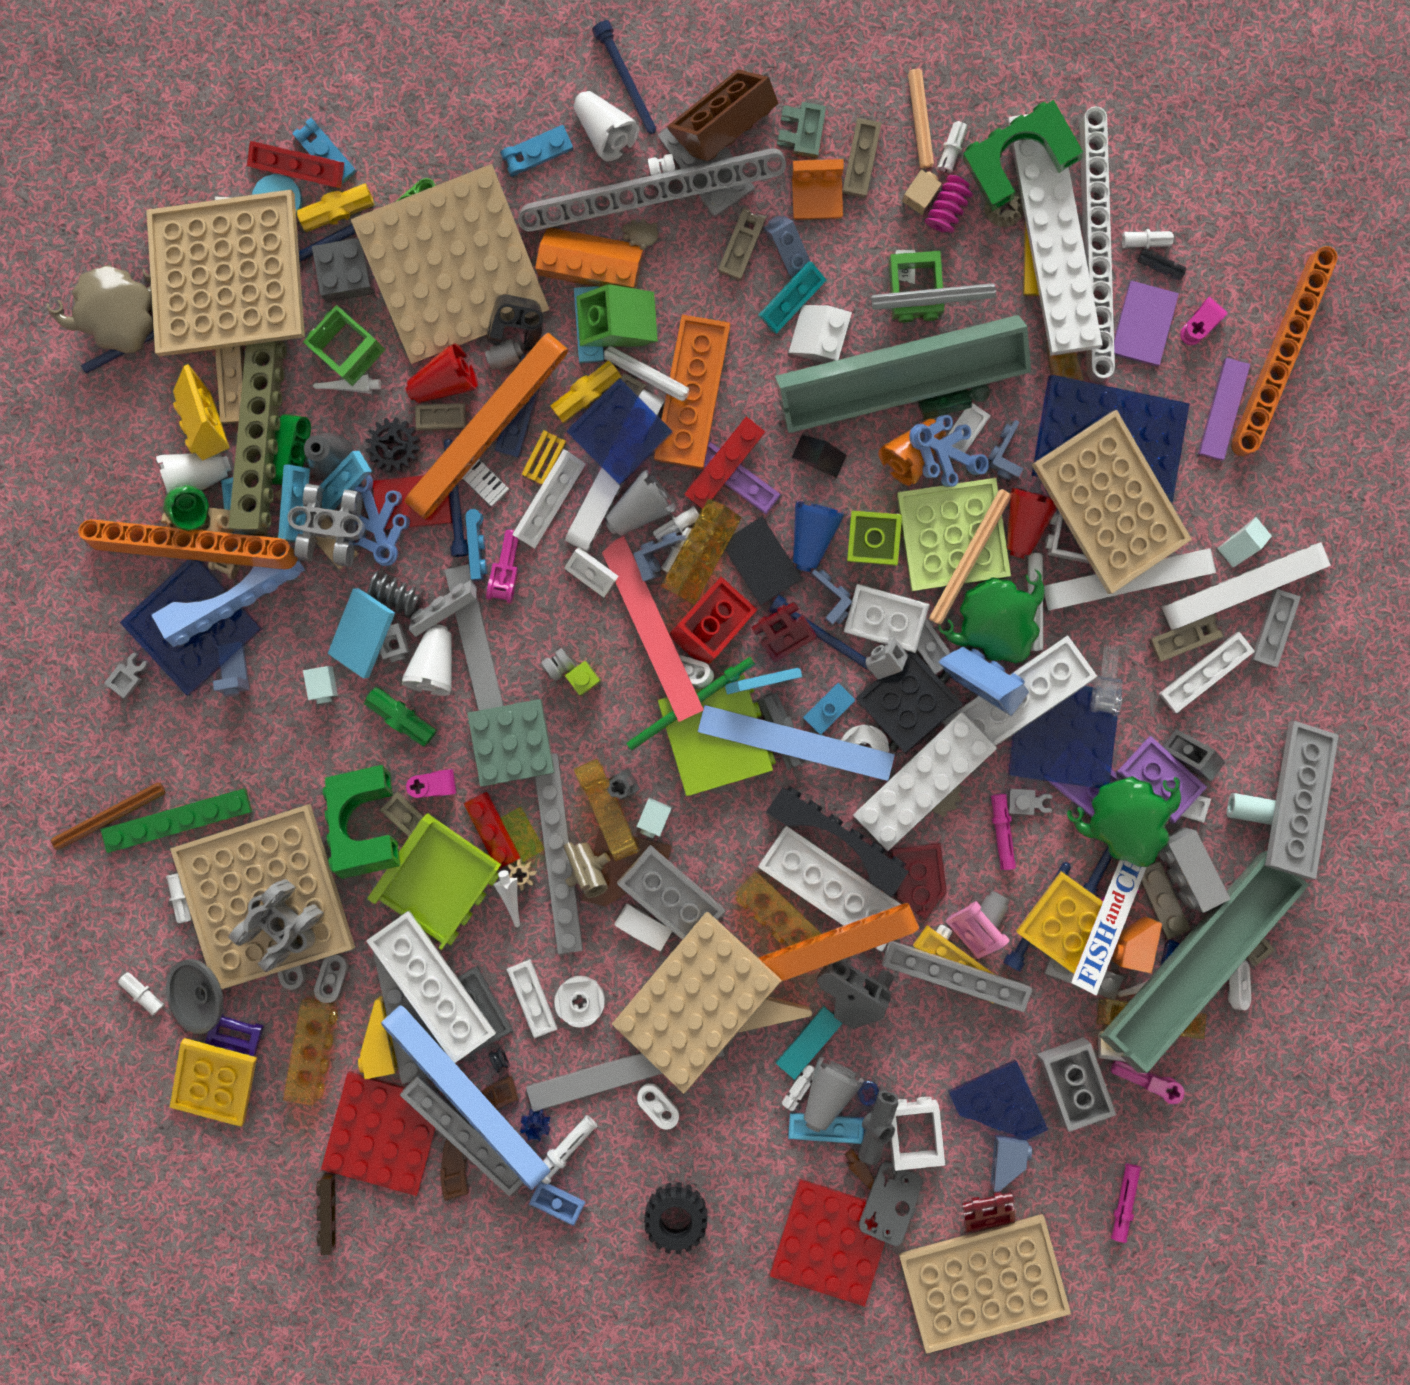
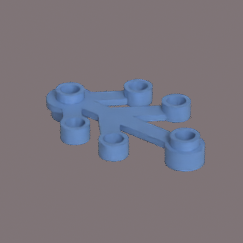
M949 415L939 416L936 422L930 426L917 424L912 427L909 435L912 446L921 451L925 462L923 474L926 478L937 477L940 473V467L935 463L930 448L936 451L943 470L941 482L945 487H953L958 483V475L954 472L949 457L965 465L966 469L973 475L984 474L989 468V461L985 455L970 456L952 447L953 444L960 440L970 438L971 428L968 425L956 426L953 433L941 440L934 438V435L938 432L952 428L953 420Z
M368 475L365 478L367 480L366 486L362 487L360 483L354 490L361 492L369 517L368 519L360 515L359 519L364 523L366 530L374 533L376 542L367 539L364 534L359 542L356 543L354 541L352 544L373 552L374 559L378 564L390 566L398 558V549L395 545L402 530L409 527L410 519L406 515H396L393 518L394 526L386 538L384 529L394 507L401 504L402 495L398 491L391 490L387 492L385 503L379 514L371 491L373 479ZM393 494L397 496V499L394 503L391 501V496ZM401 517L404 519L403 526H400L398 523ZM386 549H388L390 552L388 558L384 556V551Z

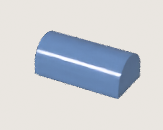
M541 1181L537 1185L529 1204L574 1226L585 1201Z

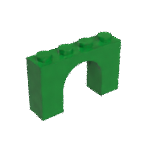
M1054 100L1049 103L1042 102L1038 104L1032 113L1025 117L1024 115L1016 117L1011 121L1010 126L1003 130L1001 128L994 130L988 135V139L981 143L976 141L965 149L963 161L992 212L1012 201L1015 197V190L1000 164L1001 155L1010 144L1019 140L1038 142L1045 148L1059 173L1082 160L1083 150Z
M383 765L325 777L323 796L327 802L325 820L329 825L327 843L329 848H331V857L328 860L330 870L341 879L400 866L398 842L390 835L356 841L349 838L347 831L348 820L358 806L369 801L393 796L391 773Z

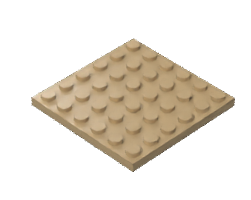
M492 164L351 219L411 364L436 355L453 343L461 345L487 335L494 303L501 295L532 299L540 304L542 313L549 310ZM504 307L501 312L509 313L512 311V308ZM529 312L526 314V317L530 318L537 315V313Z
M292 190L146 210L155 354L160 357L305 337L295 194Z
M311 804L170 848L206 965L216 975L222 989L355 948ZM287 879L296 887L293 894L285 901L289 908L299 916L303 913L304 908L315 904L324 914L311 927L315 934V942L310 948L300 953L291 952L278 967L265 972L258 966V962L268 952L266 949L277 944L272 937L262 929L254 939L241 946H237L228 936L247 917L249 913L248 904L252 898L264 894L274 883ZM278 918L279 926L284 928V921ZM297 935V942L303 945L302 937Z

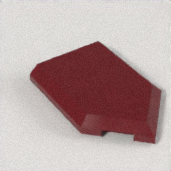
M941 843L891 849L892 858L896 856L905 862L906 866L904 868L909 871L896 890L897 899L903 904L908 903L911 910L926 920L932 913L931 911L947 893Z

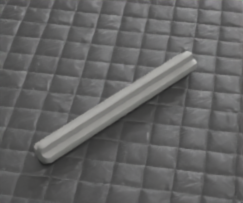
M992 283L878 294L871 297V307L873 310L993 299L996 296V287Z

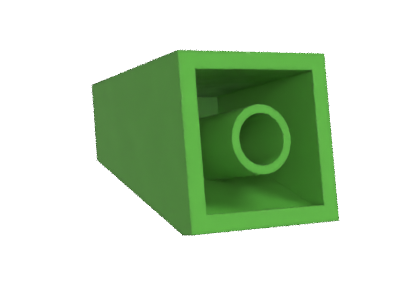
M607 284L576 296L580 346L638 347L658 342L654 292Z

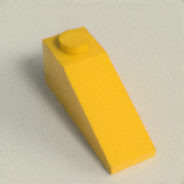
M379 996L374 1002L360 1058H358V1067L360 1072L364 1073L365 1079L394 1074L399 1069L392 1037L381 1024L387 1017L383 996Z

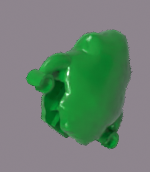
M1034 569L1037 573V578L1034 581H1031L1028 575L1025 574L1026 581L1034 585V590L1031 594L1027 591L1018 590L1011 580H1000L992 577L985 582L979 583L966 592L965 600L961 604L960 612L964 617L961 633L953 631V623L948 618L950 627L943 630L938 625L939 631L951 643L957 646L969 645L982 648L988 660H1003L1014 664L1024 662L1030 655L1032 645L1040 632L1034 617L1045 594L1041 573Z
M1134 776L1127 777L1100 787L1098 794L1092 801V807L1095 812L1090 820V824L1082 821L1085 813L1081 807L1077 808L1079 812L1078 818L1072 815L1071 810H1068L1067 817L1083 836L1095 838L1106 843L1113 858L1128 861L1137 867H1148L1155 862L1160 851L1169 842L1170 838L1165 825L1180 806V780L1174 777L1175 788H1170L1167 781H1163L1164 789L1171 793L1169 799L1166 800L1164 797L1154 793L1153 787L1149 782L1141 781Z

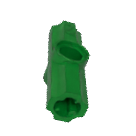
M375 686L365 698L363 704L384 718L386 724L400 733H405L423 747L427 746L437 732L436 728L417 716L415 710L408 709L405 703L395 700L379 687Z

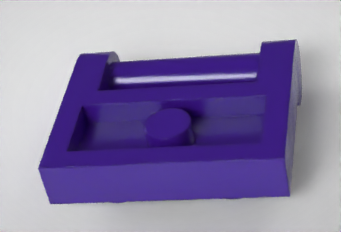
M222 1014L217 1026L208 1031L205 1044L255 1057L264 1025L258 1023L255 1025L224 1017V1014ZM221 1026L250 1034V1041L218 1033Z

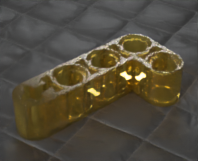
M596 758L574 768V772L580 786L586 792L614 860L618 861L638 852L639 849L617 797H611L607 789L609 788L610 780L604 773L603 765Z

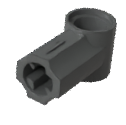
M629 768L609 778L610 785L607 790L611 797L623 800L640 790Z

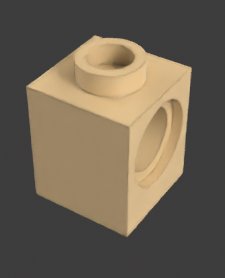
M921 170L904 194L902 202L923 215L938 193L942 183L939 182L935 174Z
M208 508L205 523L196 530L233 533V531L228 529L230 510Z

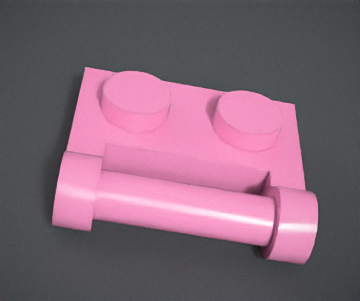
M975 901L968 907L952 914L945 922L979 959L1003 948L1010 939L998 931L980 910L981 906L978 902Z

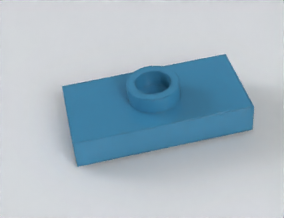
M837 683L803 718L821 735L855 699Z

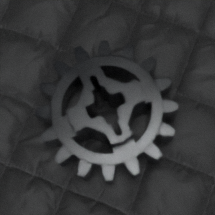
M396 417L393 423L388 418H384V425L376 422L377 430L369 429L368 431L372 435V439H365V442L371 445V447L366 449L368 454H373L370 460L373 463L379 461L377 467L381 470L386 465V469L390 473H392L394 467L399 472H402V465L410 468V459L415 461L418 459L414 452L421 451V448L415 445V443L421 441L418 436H413L416 430L413 427L408 429L409 423L407 421L402 422L400 425V420ZM388 431L387 434H385L383 437H380L384 432ZM401 431L407 435L409 442L401 439ZM393 441H396L399 444L398 446H394L392 449L385 445L389 443L391 444L393 443ZM378 448L385 451V459L380 456ZM405 452V456L398 460V457Z

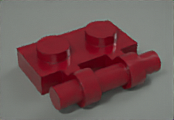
M794 601L787 606H780L777 608V612L769 617L764 616L758 620L759 623L751 627L755 635L763 631L767 635V637L761 640V645L774 663L816 639V633L803 615L795 620L791 616V614L799 610ZM783 620L786 625L775 631L773 625Z
M997 1192L993 1193L991 1197L982 1199L974 1197L971 1198V1201L962 1203L966 1232L1014 1223L1015 1209L1012 1193L1002 1194Z

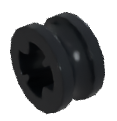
M502 1047L497 1048V1052H489L490 1061L497 1073L501 1072L503 1067L506 1069L510 1067L509 1060Z

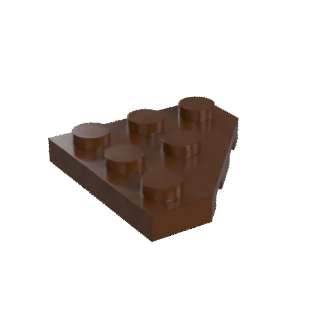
M599 828L593 853L598 857L603 853H607L610 857V861L601 870L608 889L603 894L593 898H587L583 891L581 901L605 907L627 894L626 891L617 885V881L651 845L668 860L672 845Z

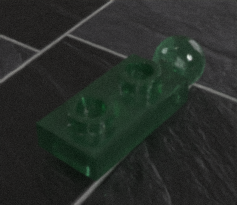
M987 384L972 387L971 390L963 389L919 400L917 404L923 419L926 420L972 408V400L984 402L989 398L990 388Z

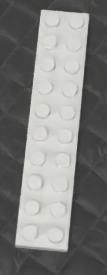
M1018 116L1008 117V126H1010L1011 121ZM1033 140L1016 141L1011 146L1050 356L1099 349L1103 344L1069 167L1059 173L1041 144Z

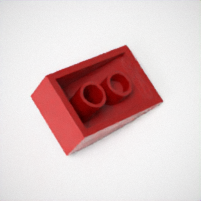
M720 577L669 635L693 659L709 665L758 609L725 579Z

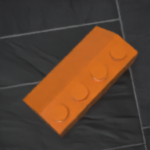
M550 227L546 229L540 242L535 269L538 276L589 286L602 287L610 284L636 289L644 250H641L640 246L637 245L630 246L629 242Z

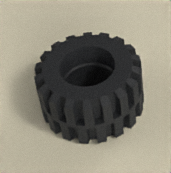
M676 1182V1186L672 1187L671 1183H668L665 1189L659 1187L656 1189L655 1195L652 1193L649 1203L646 1205L644 1219L645 1232L649 1233L648 1239L650 1242L655 1241V1247L659 1250L664 1247L665 1253L668 1254L671 1253V1250H676V1254H681L682 1249H685L687 1253L692 1250V1245L697 1247L700 1244V1238H704L705 1229L707 1228V1208L704 1198H700V1193L697 1190L693 1192L692 1186L687 1184L685 1188L682 1187V1183ZM679 1207L689 1213L691 1221L682 1229H671L663 1223L661 1215L669 1208Z

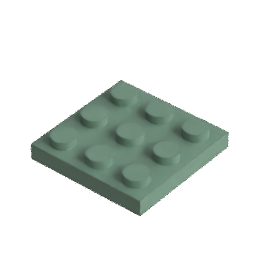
M542 699L467 713L480 787L555 773Z

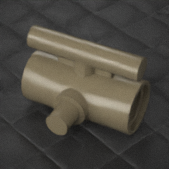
M571 842L565 844L563 848L573 869L571 876L565 880L566 884L569 887L579 884L580 889L584 891L587 898L603 894L608 889L601 870L610 861L608 854L603 853L599 857L595 856L589 843H580L575 846Z

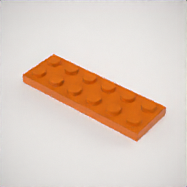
M688 315L681 316L670 378L688 387L689 395L684 401H680L666 394L654 456L655 461L704 470L731 328L730 322Z

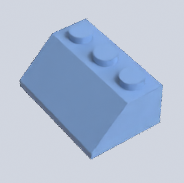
M961 647L939 661V664L951 679L1010 716L1014 714L1029 693L1024 685L1025 681L1014 673L1011 676L1004 672L1005 668L995 661H992L991 664L985 661V656L976 649L969 651Z

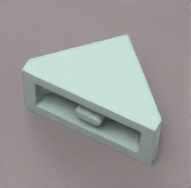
M1255 517L1217 549L1229 564L1235 567L1261 550L1272 536Z

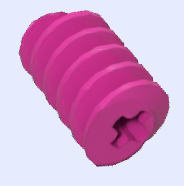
M949 175L946 179L947 183L943 184L942 192L938 194L937 201L933 203V209L929 211L928 218L924 222L934 230L953 233L955 229L950 223H959V219L954 215H963L964 211L959 206L967 207L968 201L964 197L972 198L973 193L968 189L970 185L966 180L956 175Z

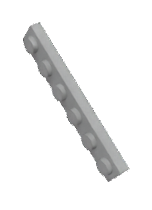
M894 941L889 942L881 963L884 967L1021 1012L1025 1011L1033 990L1028 985Z
M419 1074L401 1092L400 1096L508 1196L523 1183L464 1116Z

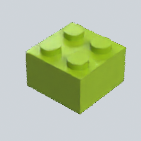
M851 511L847 562L897 566L902 514Z

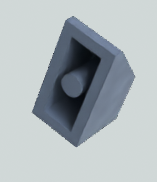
M995 1135L990 1181L994 1191L1000 1192L1027 1169V1161H1031L1032 1148L1025 1138Z

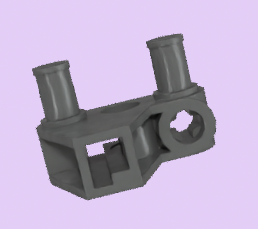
M848 958L823 966L816 980L822 990L836 998L834 1018L848 1027L856 1029L884 1018L892 998L889 989L894 976L890 972L883 970L880 971L875 981L848 964Z

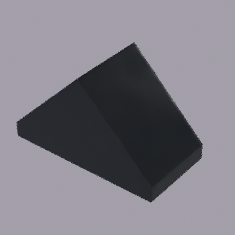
M801 435L792 458L837 478L847 455L825 440Z

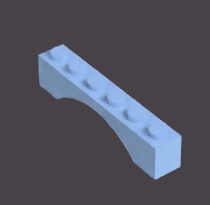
M299 559L292 568L285 570L254 566L250 573L229 591L201 602H173L152 614V617L166 641L173 647L188 642L190 637L210 629L219 620L231 617L235 611L243 606L253 604L260 596L275 591L284 582L297 578L305 569Z

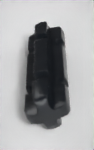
M1143 249L1139 254L1137 261L1142 265L1146 266L1148 264L1150 265L1149 268L1165 275L1171 274V277L1176 280H1181L1185 275L1186 267L1181 264L1175 265L1174 261L1158 254L1152 255L1153 252L1147 249Z

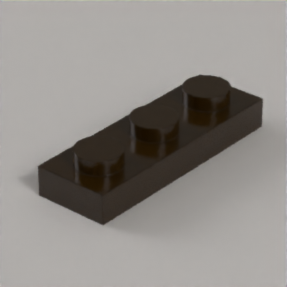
M325 1173L318 1180L316 1186V1194L320 1196V1205L317 1207L316 1214L317 1221H320V1230L317 1233V1246H321V1255H331L336 1248L335 1173Z

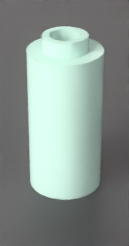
M1231 793L1228 799L1226 814L1229 818L1272 825L1276 801Z

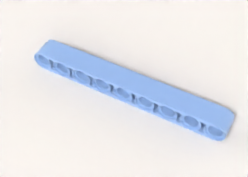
M399 1005L381 1022L391 1037L529 1189L533 1190L551 1172L542 1159L403 1006Z

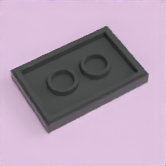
M478 966L471 968L457 976V978L496 1034L469 1053L470 1056L514 1031Z

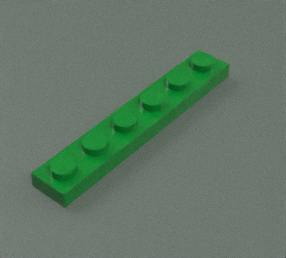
M243 788L100 830L106 851L110 853L253 811L247 790Z

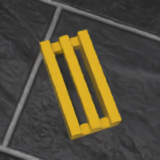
M543 430L522 475L542 485L559 458L566 441ZM546 438L550 439L533 474L529 473ZM556 442L559 445L541 479L538 475Z

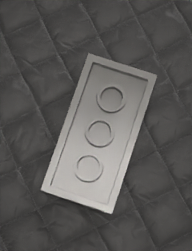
M668 128L658 134L659 140L668 153L673 155V160L680 169L733 157L728 148L725 147L714 159L707 162L692 157L670 133ZM722 168L718 172V176L722 179H727L732 174L728 168ZM701 173L695 175L693 180L696 184L701 185L707 181V177ZM750 182L701 193L698 196L712 216L716 218L752 193L755 187Z
M651 845L617 881V885L682 940L706 912H709L716 920L725 912V909Z

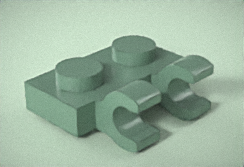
M806 102L801 103L800 109L783 106L781 121L798 122L796 133L780 130L777 145L793 146V154L817 158L826 106Z

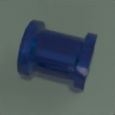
M864 1081L862 1087L857 1092L860 1102L867 1106L873 1105L879 1092V1087L873 1081ZM872 1087L875 1096H869L868 1099H865L863 1089L868 1090Z

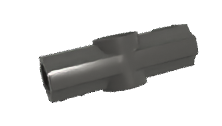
M777 693L757 701L766 721L795 728L790 717H787ZM781 754L787 770L807 762L805 759Z
M879 1091L872 1112L867 1114L862 1121V1128L865 1130V1134L859 1149L858 1158L863 1163L871 1165L879 1163L884 1145L894 1136L895 1127L892 1125L899 1104V1097L894 1092Z

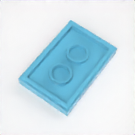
M353 589L328 654L363 679L369 678L395 612L361 589Z

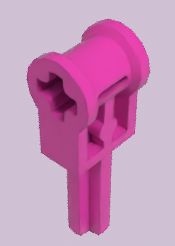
M515 530L505 531L499 564H492L486 599L498 598L507 600V603H512L519 571L517 567H513L519 541L517 537L512 535Z
M1115 1060L1111 1065L1112 1074L1144 1087L1146 1090L1162 1097L1169 1104H1178L1184 1098V1088L1171 1077H1160L1150 1072L1138 1073L1129 1064ZM1167 1088H1174L1173 1092H1166Z

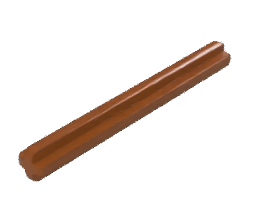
M155 783L53 837L51 843L54 849H62L163 796L166 793L165 788L161 783Z

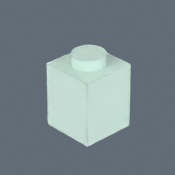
M332 666L303 670L308 700H316L317 704L332 702L331 697L338 696Z
M649 798L637 824V827L641 828L640 833L654 838L655 835L660 836L672 807Z

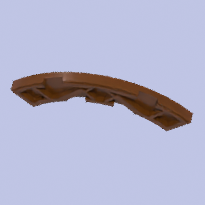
M512 1075L498 1080L480 1091L497 1111L519 1100ZM446 1138L440 1170L444 1201L469 1193L466 1176L467 1157Z

